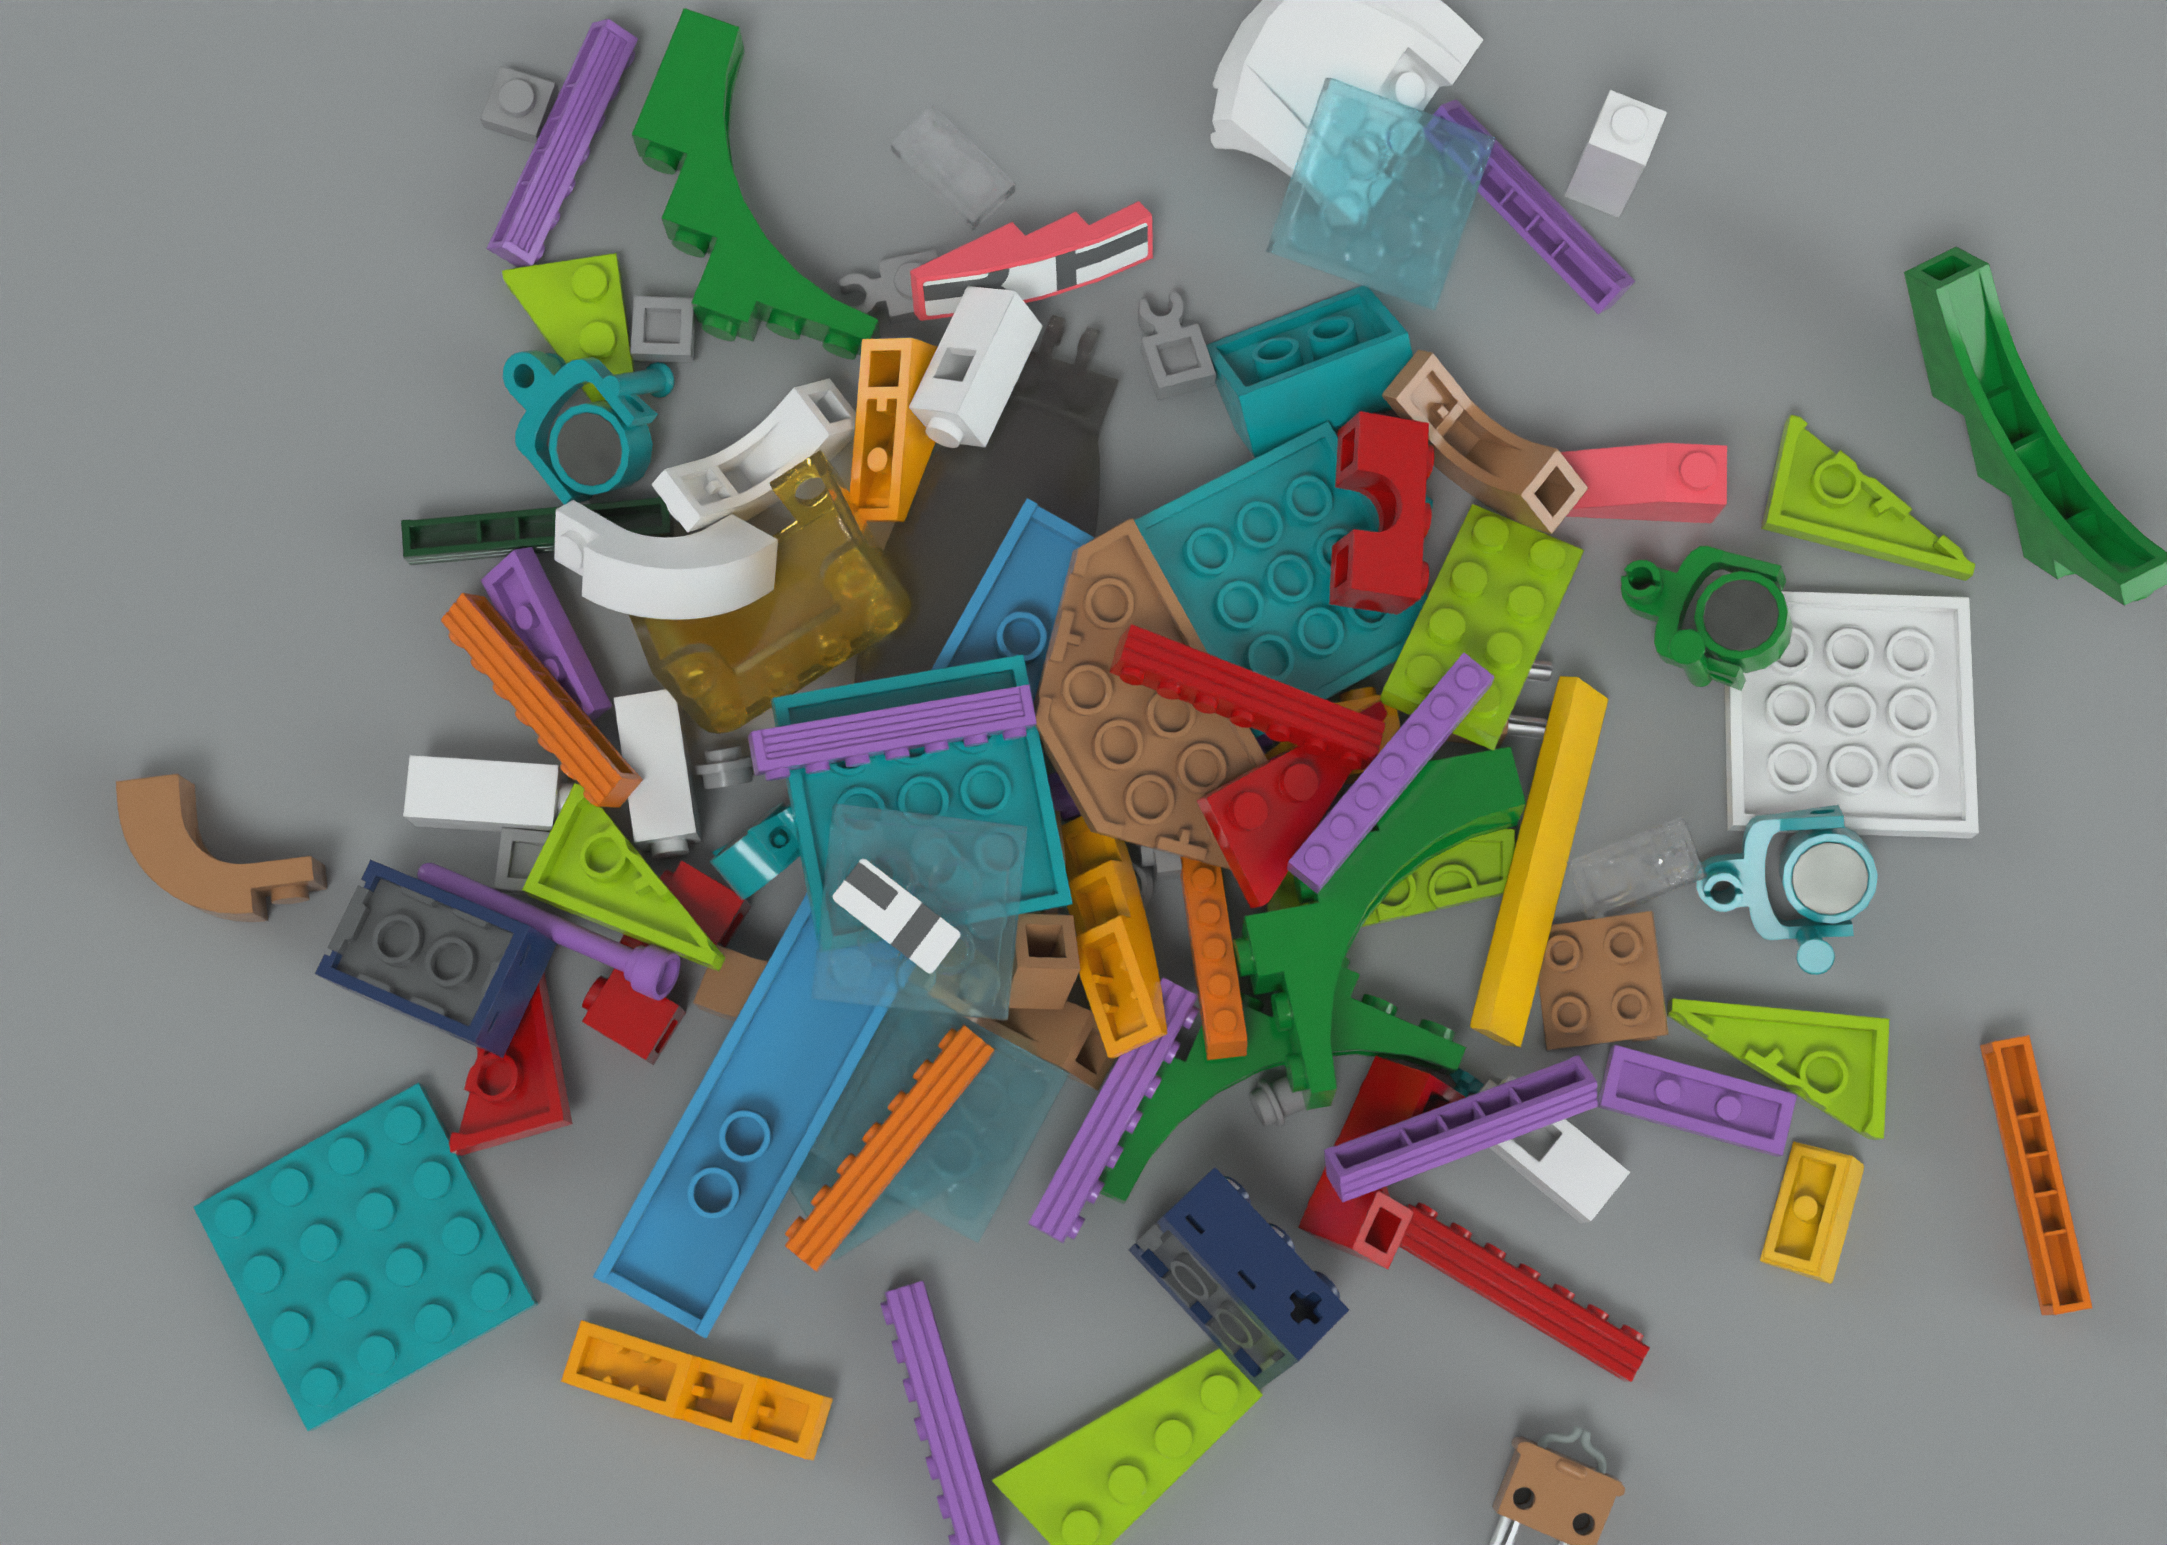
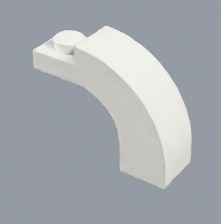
M830 378L794 387L763 422L739 441L709 457L664 469L651 485L666 503L670 514L681 523L687 533L704 527L708 528L730 514L747 521L777 503L828 464L854 438L856 412Z
M574 500L556 509L554 560L583 576L582 597L608 609L654 619L705 618L747 606L774 590L778 539L733 514L694 534L680 537H652L628 531Z

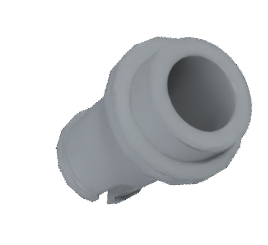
M1287 1075L1269 1084L1264 1079L1260 1080L1257 1083L1258 1089L1249 1092V1098L1254 1111L1264 1127L1275 1123L1277 1127L1285 1125V1117L1305 1109L1302 1091L1292 1093Z

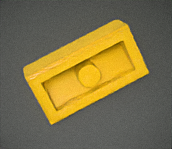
M1793 1141L1760 1261L1831 1284L1834 1280L1863 1176L1864 1164L1851 1155Z

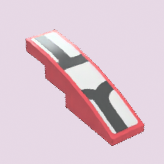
M1138 201L1090 225L1076 211L1026 236L1013 222L1006 224L911 270L914 314L920 321L953 317L968 286L1016 291L1025 303H1029L1106 279L1153 258L1152 214Z

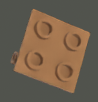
M1653 911L1551 926L1538 978L1546 1050L1632 1040V1042L1657 1039V1036L1669 1035Z

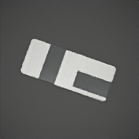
M861 859L833 895V900L927 973L935 971L960 937V932L866 859Z

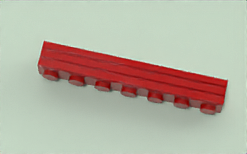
M1133 624L1120 637L1109 673L1119 676L1127 684L1146 686L1156 690L1157 694L1163 698L1182 700L1192 704L1196 710L1202 713L1221 715L1230 719V722L1238 727H1252L1266 733L1267 737L1274 741H1288L1301 746L1308 754L1327 756L1337 760L1342 767L1351 770H1364L1378 755L1386 723Z
M1418 1202L1415 1207L1411 1204L1405 1205L1414 1213L1401 1240L1400 1248L1622 1381L1632 1382L1650 1350L1649 1346L1641 1342L1644 1335L1625 1324L1622 1325L1621 1329L1607 1322L1610 1315L1592 1304H1588L1585 1309L1572 1301L1575 1294L1561 1285L1554 1283L1553 1287L1550 1288L1538 1281L1541 1274L1531 1267L1520 1263L1517 1268L1506 1262L1504 1259L1507 1254L1487 1242L1484 1247H1481L1470 1240L1472 1233L1454 1222L1449 1227L1436 1220L1439 1213L1421 1202Z

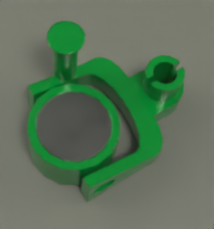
M1699 546L1684 559L1677 573L1656 567L1655 564L1648 560H1637L1627 565L1624 569L1627 573L1626 576H1621V593L1629 610L1639 617L1657 622L1654 644L1660 659L1667 664L1684 669L1689 681L1696 687L1707 686L1714 680L1742 691L1746 681L1743 672L1749 673L1767 668L1780 659L1790 644L1793 625L1785 597L1781 592L1786 583L1781 565L1730 553L1710 546ZM1717 570L1731 572L1730 574L1722 575L1709 584L1697 600L1694 615L1697 631L1693 629L1682 630L1688 607L1704 580ZM1648 583H1649V584H1654V585H1655V586L1650 585V586H1649L1648 588H1646V589L1638 590V589H1639L1642 585H1644V584H1648ZM1705 650L1711 658L1705 657Z

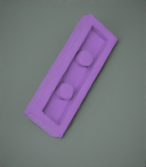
M533 548L513 550L484 576L481 582L496 611L591 721L594 722L611 708L612 704Z
M1614 1045L1610 1048L1598 1097V1108L1779 1157L1783 1156L1797 1095Z

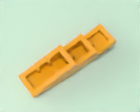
M1080 816L1062 825L1066 856L1065 868L1073 903L1067 906L1069 914L1074 917L1080 963L1079 975L1108 1058H1116L1168 1034L1162 989L1149 924L1125 841L1091 832L1083 817Z
M583 1320L580 1322L561 1379L563 1383L813 1461L833 1398Z

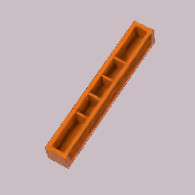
M461 593L457 601L453 603L449 611L441 618V622L450 631L448 634L449 639L455 645L468 652L472 657L470 660L472 666L491 679L494 683L492 688L495 693L514 706L516 709L515 716L526 726L532 727L539 736L537 738L538 743L546 751L555 754L562 763L560 765L561 770L571 779L578 781L584 788V797L596 807L620 808L643 779L502 618L485 596Z
M1181 857L1182 871L1180 878L1207 1060L1247 1056V1034L1221 867Z
M965 1025L958 1032L954 1028L948 1031L938 1044V1047L943 1051L933 1063L928 1059L922 1063L912 1077L917 1081L908 1094L901 1090L887 1107L892 1112L882 1125L876 1121L862 1138L866 1145L857 1157L850 1153L836 1170L841 1175L831 1188L825 1184L810 1202L815 1207L806 1219L799 1216L784 1234L789 1238L784 1246L814 1271L819 1272L995 1054V1049Z
M2030 1036L2010 1038L1980 1045L2041 1315H2058L2093 1308Z

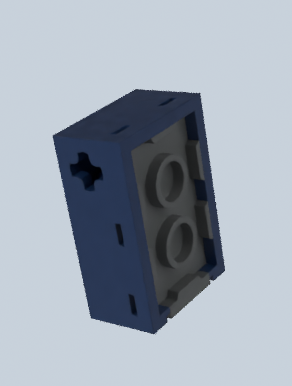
M370 860L361 878L366 883L364 887L357 886L327 947L332 952L330 956L324 954L315 974L348 992L503 1058L557 943L527 924Z
M1216 1167L1128 1249L1258 1390L1298 1363L1349 1311L1340 1300V1294L1335 1284L1323 1273L1313 1271L1295 1252V1245L1289 1235L1279 1226L1267 1223L1252 1207L1250 1197L1244 1187L1235 1179L1223 1176Z

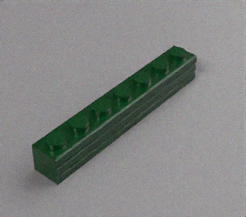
M660 496L658 498L582 504L628 531L652 537H675L673 516ZM559 507L401 520L403 557L410 565L506 557L513 550L532 547L535 554L555 552L556 509Z

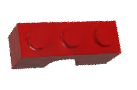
M1360 411L1338 430L1335 488L1356 491L1370 499L1378 512L1379 529L1378 532L1353 529L1332 546L1330 605L1398 615L1418 602L1424 595L1429 580V566L1426 561H1423V543L1430 529L1432 519L1431 505L1425 502L1426 480L1430 477L1434 465V448L1432 445H1428L1429 423Z
M684 861L680 862L674 873L667 869L660 876V879L715 945L726 948L751 908L746 899L741 900L734 891ZM623 935L619 942L633 949L640 945L644 947L650 945L627 935ZM615 968L608 979L602 975L597 978L582 1003V1008L588 1011L582 1020L584 1024L653 1066L686 1014L679 1005L666 997L657 1001L634 991L631 987V982L624 978V972Z
M1375 1056L1334 1147L1461 1100L1465 1096L1429 1073ZM1325 1166L1318 1184L1308 1201L1298 1228L1335 1249L1389 1269L1414 1211L1390 1198L1387 1186L1342 1202L1327 1177Z

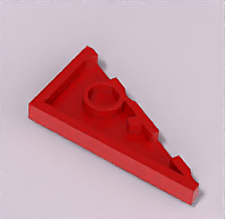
M1381 700L1369 703L1356 711L1382 722L1388 715ZM1294 745L1196 800L1250 908L1262 907L1269 903L1288 873V861L1313 833L1352 772L1351 769L1342 767L1337 760L1324 755L1314 756L1308 754L1301 746Z
M544 971L504 1057L501 1058L476 1047L477 1059L475 1064L469 1069L464 1090L469 1092L459 1133L452 1132L449 1140L451 1153L463 1156L573 1124Z

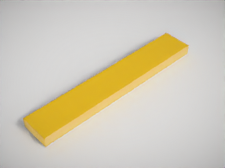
M1560 676L1557 682L1470 1022V1028L1506 1046L1521 1048L1609 700L1579 677Z

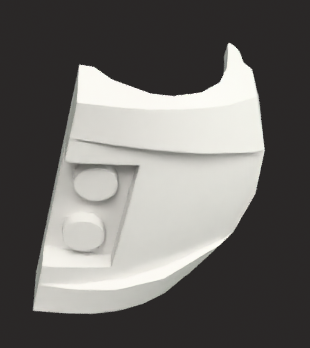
M1262 0L1242 21L1218 66L1212 84L1218 91L1212 119L1215 132L1210 135L1211 142L1215 149H1233L1250 153L1282 170L1308 192L1320 208L1324 220L1331 226L1354 225L1388 179L1381 170L1439 87L1453 85L1484 39L1441 0Z

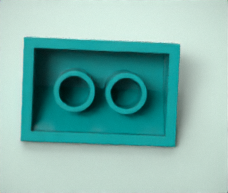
M1366 284L1206 345L1216 372L1215 383L1234 429L1254 458L1329 421L1335 432L1360 411L1374 413L1393 410L1383 398L1382 393L1413 357L1408 332Z

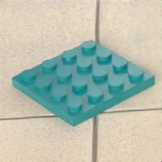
M1329 421L1134 520L1208 654L1325 700L1397 661L1428 597L1425 591L1418 602L1398 615L1329 604L1332 546L1353 529L1378 532L1379 529L1378 512L1370 499L1356 491L1335 488L1338 437ZM1250 727L1255 738L1265 734Z
M1022 654L774 697L771 700L775 726L781 727L1029 685ZM1035 726L1026 730V737L1013 740H1003V734L987 736L988 743L972 747H964V741L948 743L949 750L925 754V749L922 747L909 750V757L887 761L885 754L870 756V763L861 766L846 767L845 761L829 763L830 770L820 773L806 774L805 768L789 770L790 777L786 778V784L819 953L885 941L833 900L834 893L861 859L869 861L953 927L1073 904L1039 732Z
M420 1083L411 1086L193 1206L307 1431H314L539 1305L461 1156L450 1152V1135L424 1085Z

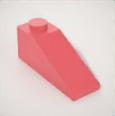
M1657 443L1561 452L1588 487V490L1566 517L1712 523L1727 505L1726 445Z

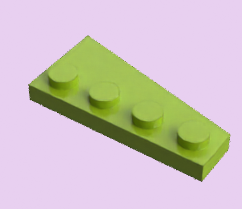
M1503 829L1471 838L1428 860L1390 891L1361 928L1503 896L1515 850V829ZM1290 871L1284 877L1269 903L1266 904V912L1309 904L1299 903L1294 877Z
M1218 1348L1079 1430L1043 1449L1029 1459L993 1478L991 1481L1051 1545H1111L1233 1426L1263 1394Z

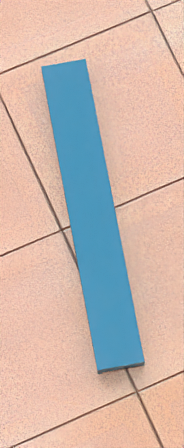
M1027 498L931 670L1023 654L1032 702L1034 704L1073 550L1095 537L1037 506V503ZM806 893L593 1277L693 1330L696 1334L706 1339L902 985L913 961L887 941L819 953L808 893Z

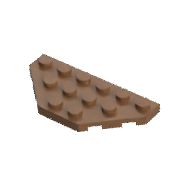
M1130 518L1073 550L1033 704L1037 722L1035 727L1039 732L1042 747L1091 832L1231 870L1196 800L1266 762L1267 758L1250 728L1238 727L1232 724L1230 719L1215 713H1202L1196 710L1192 704L1182 700L1163 698L1157 694L1156 690L1146 686L1127 684L1119 676L1109 673L1119 639L1131 624L1207 653L1133 518Z

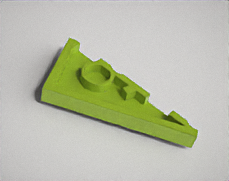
M616 253L502 270L503 280L508 289L515 295L544 339L551 345L556 354L563 358L566 364L572 360L594 357L600 360L613 375L635 372L634 361L630 354L631 340L620 264ZM589 382L580 388L591 402L605 400L593 383Z
M1795 415L1788 417L1784 424L1761 529L1967 581L1973 576L1975 563L1970 562L1964 556L1960 547L1944 534L1939 538L1909 514L1912 510L1911 507L1878 480L1864 475L1858 469L1856 462L1840 450L1836 454L1806 430L1805 427L1808 423L1801 417Z
M574 783L522 890L533 899L644 943L657 945L676 953L682 958L719 972L726 957L603 808L591 804L583 795L584 788Z
M1676 998L1668 1000L1667 1017L1793 1094H1796L1801 1099L1870 1140L1884 1139L1890 1019Z

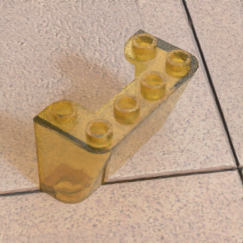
M821 450L769 482L774 493L796 519L795 522L772 536L778 539L773 591L737 610L705 618L669 620L629 614L653 676L692 719L707 732L716 734L728 733L744 726L772 708V698L796 693L897 629L905 622L910 613L911 601L839 473ZM815 477L822 479L825 489L818 496L812 499H800L795 496L798 486L805 480Z

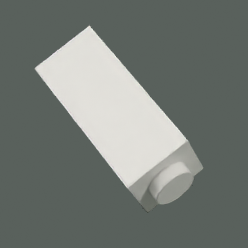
M1610 90L1564 196L1619 218L1647 164L1667 112Z
M973 286L966 288L909 405V409L926 427L925 432L928 437L936 443L950 448H956L959 444L986 447L1043 327L1016 291Z
M675 688L614 697L622 756L643 779L628 797L634 843L642 852L651 851L652 858L662 859L685 855L689 853V844L702 843L703 840L682 700Z
M410 755L403 817L416 827L501 832L502 827L550 832L574 783H567L568 776L561 770L559 765Z
M1511 1074L1498 1085L1515 1080L1516 1078ZM1488 1079L1478 1093L1498 1085L1491 1079ZM1566 1119L1489 1147V1149L1580 1224L1591 1222L1630 1173Z

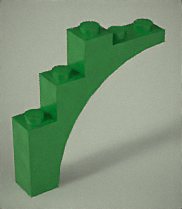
M684 8L636 122L632 137L639 157H642V161L647 166L669 175L675 174L676 170L680 171L661 217L667 237L672 240V245L678 250L694 257L703 258L706 253L711 254L691 302L697 322L702 324L701 328L705 332L721 340L733 342L736 336L753 342L761 321L767 322L766 327L777 335L792 340H798L801 335L823 342L822 347L828 352L841 358L854 360L857 355L861 356L862 339H881L878 319L835 300L798 273L766 238L745 203L733 169L729 133L732 95L745 53L740 28Z
M1954 247L1905 271V281L1932 397L1964 415L1978 477L2011 497L2024 558L2057 580L2066 575L2076 574L2124 606L2133 601L2145 599L2155 590L2167 585V552L2143 535L2115 508L2089 477L2061 437L2038 397L2016 350L2002 312L1989 263L1958 247Z
M1511 747L1428 761L1318 894L1293 875L1299 903H1309L1308 905L1244 917L1241 938L1233 939L1237 970L1240 977L1250 975L1254 995L1279 990V993L1271 995L1274 1021L1278 1032L1288 1031L1293 1053L1285 1055L1287 1078L1292 1093L1302 1091L1306 1110L1331 1106L1337 1090L1331 1047L1334 990L1342 963L1362 925L1394 887L1428 860L1471 838L1517 826L1526 802Z
M1345 957L1334 990L1331 1027L1333 1057L1357 1055L1375 1058V1056L1384 1059L1405 1061L1448 1076L1456 1072L1467 1048L1453 1042L1456 1033L1441 1024L1427 1019H1421L1419 1025L1416 1026L1395 1017L1398 1007L1381 998L1369 994H1364L1361 1001L1352 998L1351 995L1360 974L1348 969L1350 960ZM1240 992L1247 1034V1056L1207 1060L1201 1024L1186 1061L1174 1057L1170 1064L1165 1061L1162 1062L1156 1073L1162 1080L1151 1099L1143 1096L1137 1107V1110L1142 1112L1143 1115L1132 1134L1124 1131L1117 1144L1124 1148L1113 1169L1105 1166L1098 1179L1105 1183L1100 1192L1101 1195L1124 1204L1148 1160L1181 1122L1216 1094L1259 1072L1285 1065V1055L1293 1053L1288 1031L1278 1032L1274 1016L1270 1017L1261 1013L1264 1003Z

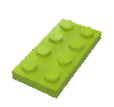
M1472 504L1383 688L1380 697L1382 703L1412 715L1458 658L1465 653L1495 678L1491 687L1453 731V734L1494 751L1576 572L1584 550Z

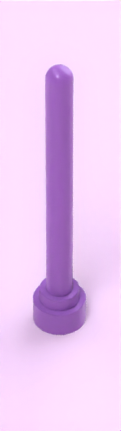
M425 863L418 869L417 878L419 880L527 924L557 944L624 972V978L631 982V987L634 991L659 1001L665 998L677 981L681 960L680 956L672 951L654 944L647 947L640 945L633 949L435 863Z

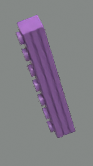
M610 19L591 24L486 248L515 267L533 266L542 257L545 250L544 240L548 232L559 221L560 212L558 210L563 200L570 195L575 186V179L573 178L578 167L584 164L590 154L589 144L591 139L605 122L604 112L608 103L619 92L620 83L618 81L623 71L634 60L635 51L633 49L638 38Z
M1457 99L1442 104L1421 128L1419 133L1598 315L1611 308L1636 282Z
M1463 653L1288 861L1287 870L1318 894L1488 691L1495 677L1467 654Z
M1024 685L751 731L748 735L755 776L765 775L766 781H774L790 777L789 770L805 768L806 774L820 773L830 770L829 763L845 761L846 767L861 766L870 763V756L885 754V758L888 761L909 757V750L924 747L925 754L949 750L948 743L964 741V747L988 743L987 736L1003 734V740L1026 737V730L1031 729L1037 722L1030 686Z
M1164 977L1160 984L1168 1034L1119 1056L1028 1222V1225L1062 1244L1067 1236L1073 1240L1076 1238L1085 1221V1218L1079 1215L1086 1201L1091 1204L1095 1203L1105 1184L1098 1180L1105 1166L1111 1169L1114 1168L1124 1150L1123 1147L1117 1145L1124 1131L1133 1133L1143 1115L1142 1112L1137 1110V1107L1143 1096L1151 1099L1162 1080L1161 1077L1156 1075L1163 1061L1168 1064L1172 1062L1181 1045L1180 1042L1175 1040L1182 1026L1189 1030L1200 1008L1194 1006L1197 995Z
M1579 1055L1571 1057L1558 1064L1335 1147L1332 1146L1324 1149L1327 1177L1342 1202L1351 1200L1598 1107L1597 1081Z
M920 1281L885 1292L887 1301L881 1302L880 1305L886 1325L894 1324L898 1339L891 1342L897 1363L905 1362L909 1378L903 1379V1384L909 1403L917 1401L921 1416L914 1418L919 1439L920 1441L928 1439L932 1455L925 1457L930 1477L932 1480L939 1479L943 1494L937 1496L943 1520L951 1518L955 1533L948 1535L950 1545H1002L925 1283Z

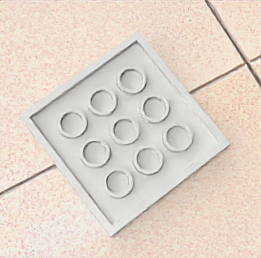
M1781 591L1785 597L1793 625L1790 644L1780 659L1767 668L1749 673L1743 672L1746 681L1742 691L1725 685L1728 831H1745L1750 819L1757 815L1839 805L1844 815L1845 827L1855 831L1858 835L1971 839L1979 833L1969 597ZM1799 830L1779 831V832L1797 833Z

